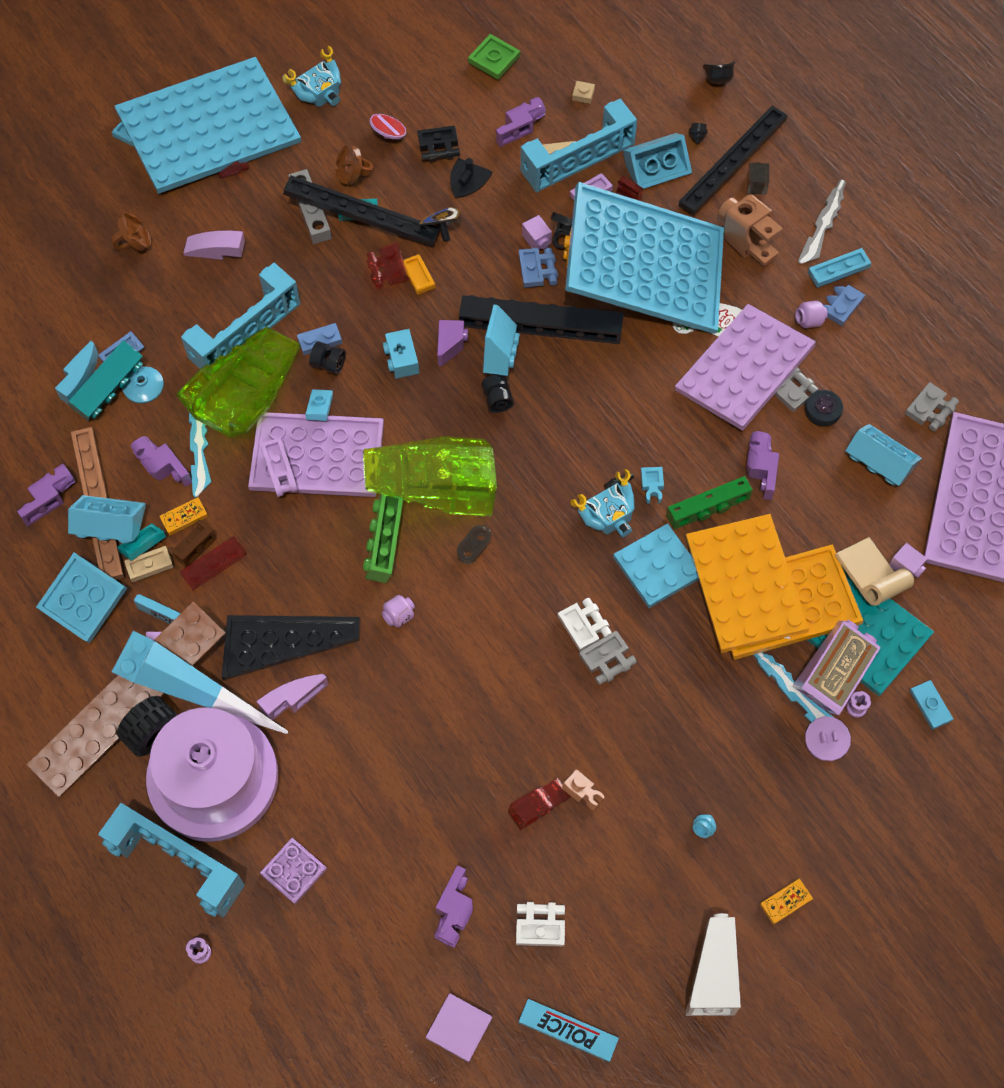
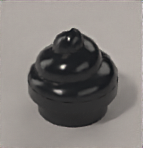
M691 124L689 135L696 144L700 143L708 134L706 124Z

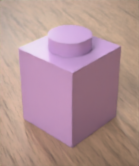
M539 215L522 223V236L531 248L544 249L551 244L552 231Z
M906 543L893 557L890 567L894 571L906 568L912 573L913 577L919 578L926 570L924 564L927 558Z

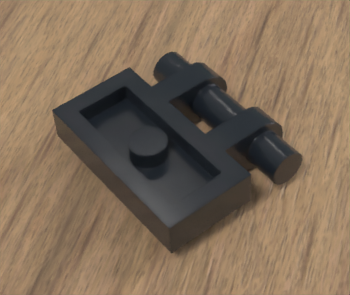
M455 125L417 131L420 151L428 150L427 153H421L422 161L430 160V162H433L436 159L447 158L448 160L453 159L455 156H460L459 148H451V146H458ZM445 147V150L434 151V149Z

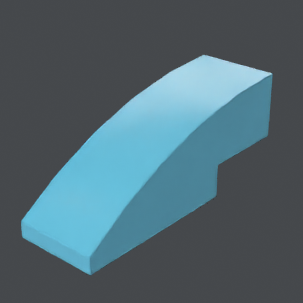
M92 341L63 369L66 377L55 387L59 398L67 404L95 371L98 351Z

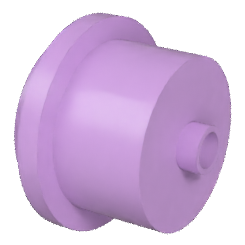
M196 708L183 712L171 719L160 730L154 740L146 774L148 796L160 819L179 835L197 841L210 842L232 838L256 824L270 807L278 784L277 760L272 746L262 731L248 720L216 708Z

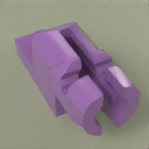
M539 97L529 100L530 105L524 102L522 105L505 113L506 125L496 129V142L499 147L533 133V122L546 115L544 113L546 111L545 106Z
M756 431L750 437V449L746 468L749 477L762 480L760 490L764 491L763 499L772 500L775 491L779 453L772 452L771 435Z
M144 436L131 444L133 453L155 479L160 481L172 475L177 483L181 481L185 487L192 483L189 473L166 443L158 447L147 436Z
M64 464L54 469V476L47 473L43 478L27 488L34 501L25 504L17 511L27 527L63 504L58 493H63L70 485L75 483L74 478Z
M458 865L436 906V913L444 917H440L434 938L453 948L460 938L459 934L454 930H464L473 912L472 899L458 892V890L463 891L468 881L466 869Z

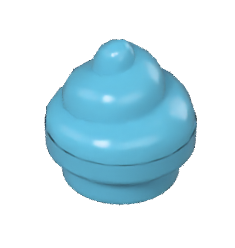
M698 815L693 822V831L701 838L712 836L717 828L712 815Z

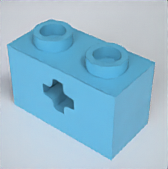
M406 329L385 334L386 342L383 343L385 355L389 354L390 359L387 360L390 372H394L395 379L419 374L418 360L410 330Z

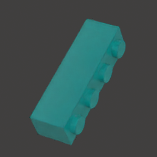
M123 340L68 401V406L87 421L91 418L96 419L102 412L101 407L104 403L109 404L116 396L114 392L119 387L123 388L130 380L128 376L132 372H138L142 367L143 356Z

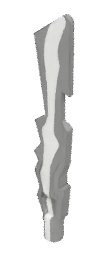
M844 180L838 181L837 186L825 202L827 206L821 211L815 222L817 229L813 238L808 237L798 260L799 264L819 259L825 230L833 227V219L838 216L837 212L841 209L840 202L844 199L843 189L846 185Z

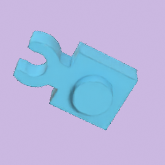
M662 467L641 468L642 490H648L645 498L646 503L650 504L651 496H656L658 503H661L662 493L660 490L664 489Z

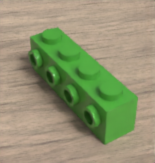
M382 491L379 499L374 500L372 512H375V518L371 519L369 527L372 537L368 538L366 551H369V556L365 558L363 564V571H366L365 579L387 583L392 574L404 495Z

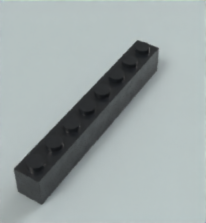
M462 295L459 321H464L465 328L487 330L493 305H498L517 325L516 333L620 344L624 316V313Z

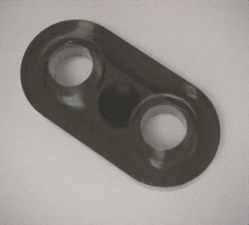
M477 525L470 530L457 547L459 561L464 564H471L478 559L491 542V531L488 527ZM479 536L484 537L483 540H478L477 538ZM470 552L471 555L465 556L464 553Z

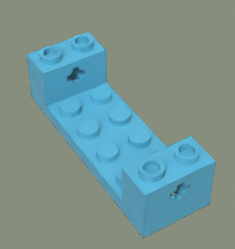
M621 98L610 102L604 106L602 130L589 134L577 142H572L563 149L549 154L538 138L531 142H526L521 146L520 171L537 193L635 145L637 119Z
M271 264L259 274L264 294L262 300L255 306H251L240 318L235 319L224 331H220L214 339L197 324L186 330L181 336L188 359L209 378L300 305L296 281L277 264Z
M122 803L119 804L98 834L103 840L102 845L116 857L123 855L128 858L140 839L143 838L152 845L157 843L162 847L161 850L171 857H174L176 854L187 867L193 869L196 866L201 871L200 874L207 878L196 896L201 901L199 905L204 908L203 910L213 917H216L218 914L224 918L245 886L237 873Z

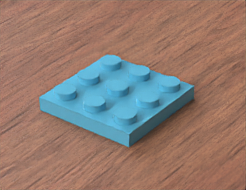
M669 524L660 527L613 555L614 560L648 608L699 580L692 556Z
M73 553L36 608L84 641L90 643L127 590V587L78 554Z

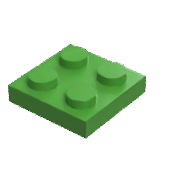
M490 34L468 57V63L499 80L520 57V50Z

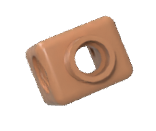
M751 194L740 201L732 197L723 203L719 209L718 216L725 221L724 239L742 257L745 258L751 255L763 266L779 256V252L768 242L781 234L783 228L772 219L773 211Z

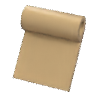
M870 537L835 554V557L856 587L871 605H879L911 588L914 584V577L908 569L900 568L893 571Z

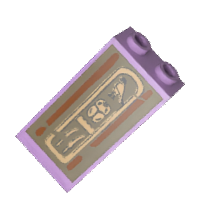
M848 619L846 622L844 620L837 622L792 686L828 713L837 715L842 712L881 648L876 644L877 640L868 633L863 635L857 630L859 627Z

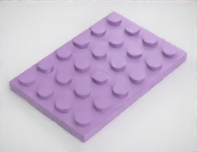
M747 304L675 385V391L743 431L813 350L816 341Z
M259 412L248 485L249 490L275 492L260 443L281 437L298 491L293 493L376 497L384 419L328 416L327 421L306 420V414ZM288 479L279 481L280 485L288 483Z

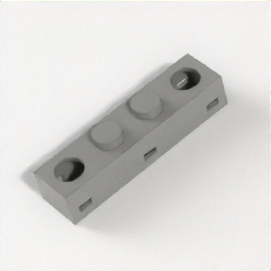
M307 169L288 174L289 177L292 175L312 182ZM296 199L312 243L317 244L332 239L331 230L323 209ZM322 222L324 224L323 228L319 230L313 228L314 226L322 224Z

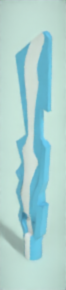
M197 392L191 393L189 424L192 423L190 451L194 452L195 465H191L192 490L195 498L211 483L203 452L209 445L205 438L208 431L205 428L207 421L203 417L205 410L200 405L199 393Z
M764 652L753 655L757 659L759 666L768 677L771 676L776 681L778 687L791 702L797 701L806 710L807 713L804 716L811 723L820 717H833L792 687L795 681H793L791 673L786 672L782 664L776 663L773 656L764 654Z

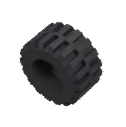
M151 696L135 705L124 716L117 728L116 735L135 756L142 757L151 753L152 745L160 730L178 714L161 697Z

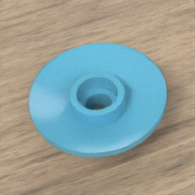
M141 367L138 372H132L128 376L130 380L122 389L130 401L148 403L155 400L161 394L164 381L162 375L156 369Z

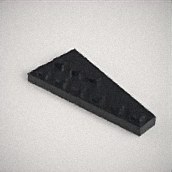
M227 615L222 680L357 642L360 637V617Z

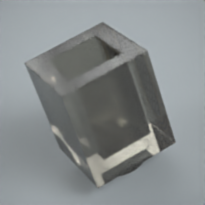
M749 163L747 194L767 195L769 163Z

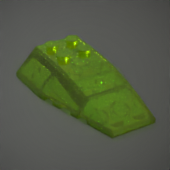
M266 326L247 338L246 342L241 346L236 345L231 348V352L227 355H220L211 365L206 364L201 367L176 395L194 419L228 437L246 434L271 407L300 348V343Z
M443 436L363 450L366 490L390 497L398 496L403 498L404 501L411 503L412 501L424 504L425 507L432 509L433 507L443 509V512L449 514L491 516L493 513L497 487L493 447L485 439Z

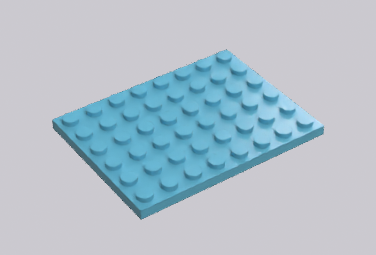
M256 57L115 105V110L158 194L301 142V136Z
M578 182L575 187L565 290L715 334L718 331L724 227Z

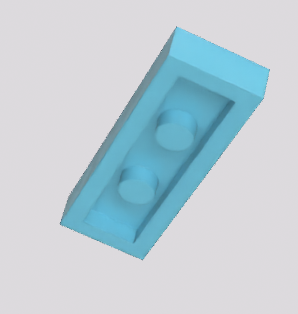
M860 248L812 266L808 269V274L818 288L870 268L871 261L864 250Z

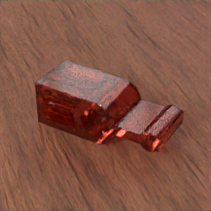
M559 778L511 803L508 813L520 831L571 798L561 788L563 784Z

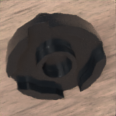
M552 212L550 220L558 223L553 235V243L556 247L565 249L564 245H560L558 240L563 234L570 236L572 219Z

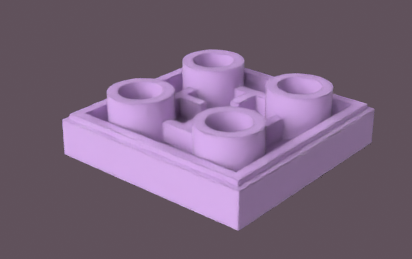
M291 838L260 874L296 905L324 874L327 867L296 840Z
M449 993L426 1039L469 1063L492 1020V1016Z

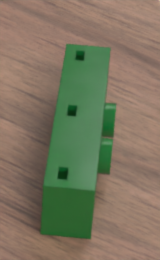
M743 476L668 506L666 517L673 530L698 520L704 521L712 514L717 512L724 513L730 507L749 500L753 489L746 477Z

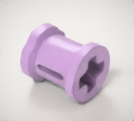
M863 691L852 694L847 703L848 713L856 718L865 715L871 704L870 696Z
M196 937L187 943L186 951L193 962L202 964L209 960L211 948L204 939ZM202 947L203 952H198L196 955L194 950Z

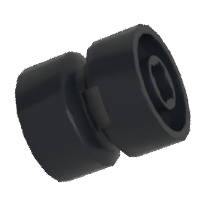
M316 341L310 353L309 366L320 370L325 368L327 372L338 375L345 362L346 350L336 346L330 348L329 344Z
M494 374L486 377L481 382L490 412L501 413L513 407L514 399L505 375Z

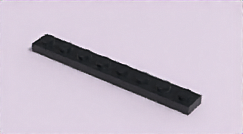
M772 105L679 200L678 206L694 216L787 120L788 115Z
M290 175L284 188L283 195L431 247L434 246L439 234L440 227L431 224L419 226L420 220Z

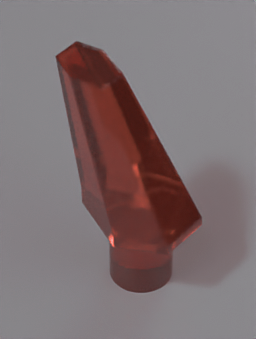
M235 161L219 172V179L248 170V163Z

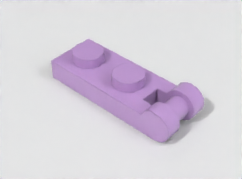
M281 437L260 443L277 497L283 496V493L289 491L292 493L298 491ZM288 479V483L280 485L279 481Z

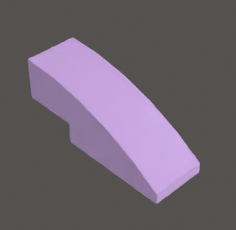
M212 231L187 237L184 256L223 260L224 255L241 257L245 243L243 231Z
M319 674L284 684L257 701L259 709L271 720H274L288 707L295 713L329 685L327 677L324 674Z

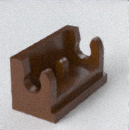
M200 519L196 522L197 527L175 548L171 546L168 549L170 551L169 554L186 569L217 539L214 530Z

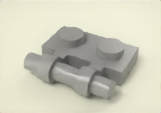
M797 367L774 396L794 413L809 398L805 394L807 391L812 394L819 389L814 385L815 382L810 378L807 379L801 373V369ZM796 379L802 385L798 387L792 380Z
M929 382L906 410L905 415L920 425H923L928 420L931 422L929 429L936 431L938 427L944 425L947 416L953 414L956 410L959 400L952 397L950 401H945L944 398L947 393ZM936 408L942 410L939 414L933 413Z
M617 631L579 652V657L590 673L597 669L600 670L601 674L595 677L598 685L604 682L609 683L614 680V676L621 672L629 671L631 666L637 663L633 655L627 659L624 657L623 654L628 652L629 648ZM616 659L618 664L609 669L606 664Z

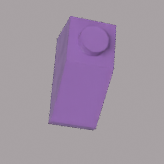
M439 320L438 366H443L464 349V341H468V329H464V321Z

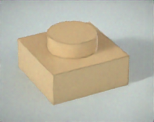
M576 81L572 100L591 104L595 84Z

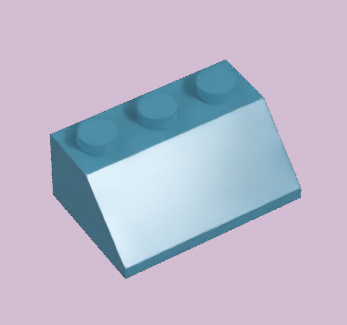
M674 133L623 150L627 170L638 190L692 173L683 134Z
M493 305L485 336L483 373L508 376L509 369L514 367L520 333H516L517 325L498 305Z
M870 424L858 430L846 449V452L850 454V458L857 462L865 463L871 472L880 473L888 483L892 485L897 484L898 486L905 482L922 459V457Z
M82 495L68 509V534H75L80 538L91 536L97 537L99 540L115 539L121 543L132 542L139 535L146 503Z

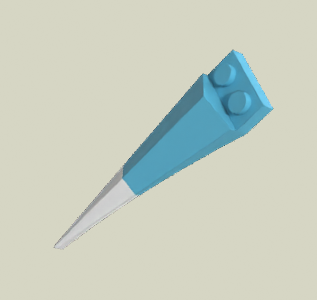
M132 631L111 671L133 683L208 708L220 709L242 717L249 722L285 734L288 733L286 729L172 652L135 631Z

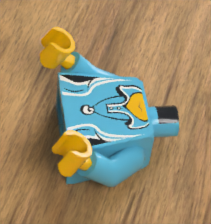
M330 46L327 47L329 55H326L323 49L320 52L321 57L326 59L327 63L322 61L297 78L295 71L292 69L288 71L291 78L286 74L283 75V81L292 85V90L301 101L313 103L316 106H322L327 102L332 106L339 103L340 97L338 95L340 93L341 78L337 64L331 58L333 50Z
M624 469L625 477L621 479L619 472L615 474V478L621 481V485L616 483L587 501L584 495L579 494L577 495L580 499L579 504L575 499L571 500V505L579 508L578 513L586 526L603 531L605 534L617 530L621 537L631 533L632 529L628 522L631 521L632 513L635 509L634 494L631 484L628 482L630 472L627 469Z

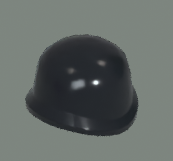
M736 61L724 65L704 64L703 69L706 72L708 81L714 85H722L731 81Z

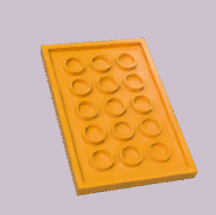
M771 514L686 534V540L721 653L809 632V627Z
M833 544L785 557L809 627V632L790 636V639L782 638L732 650L731 654L734 660L829 634L837 622L841 620L846 622L848 619L857 626L863 624V618L842 566L835 557L836 551Z

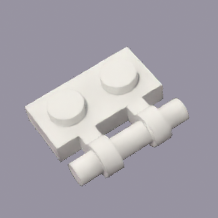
M590 598L583 600L582 603L585 608L582 610L575 603L558 612V618L580 652L599 641L598 632H601L604 637L612 633L609 629V623L607 620H603L598 612V606L593 604ZM591 616L596 624L591 626L586 617Z
M534 902L517 904V914H526V919H517L516 945L564 947L565 920H555V915H565V905H555L552 902H548V905L534 904ZM534 914H548V920H534Z

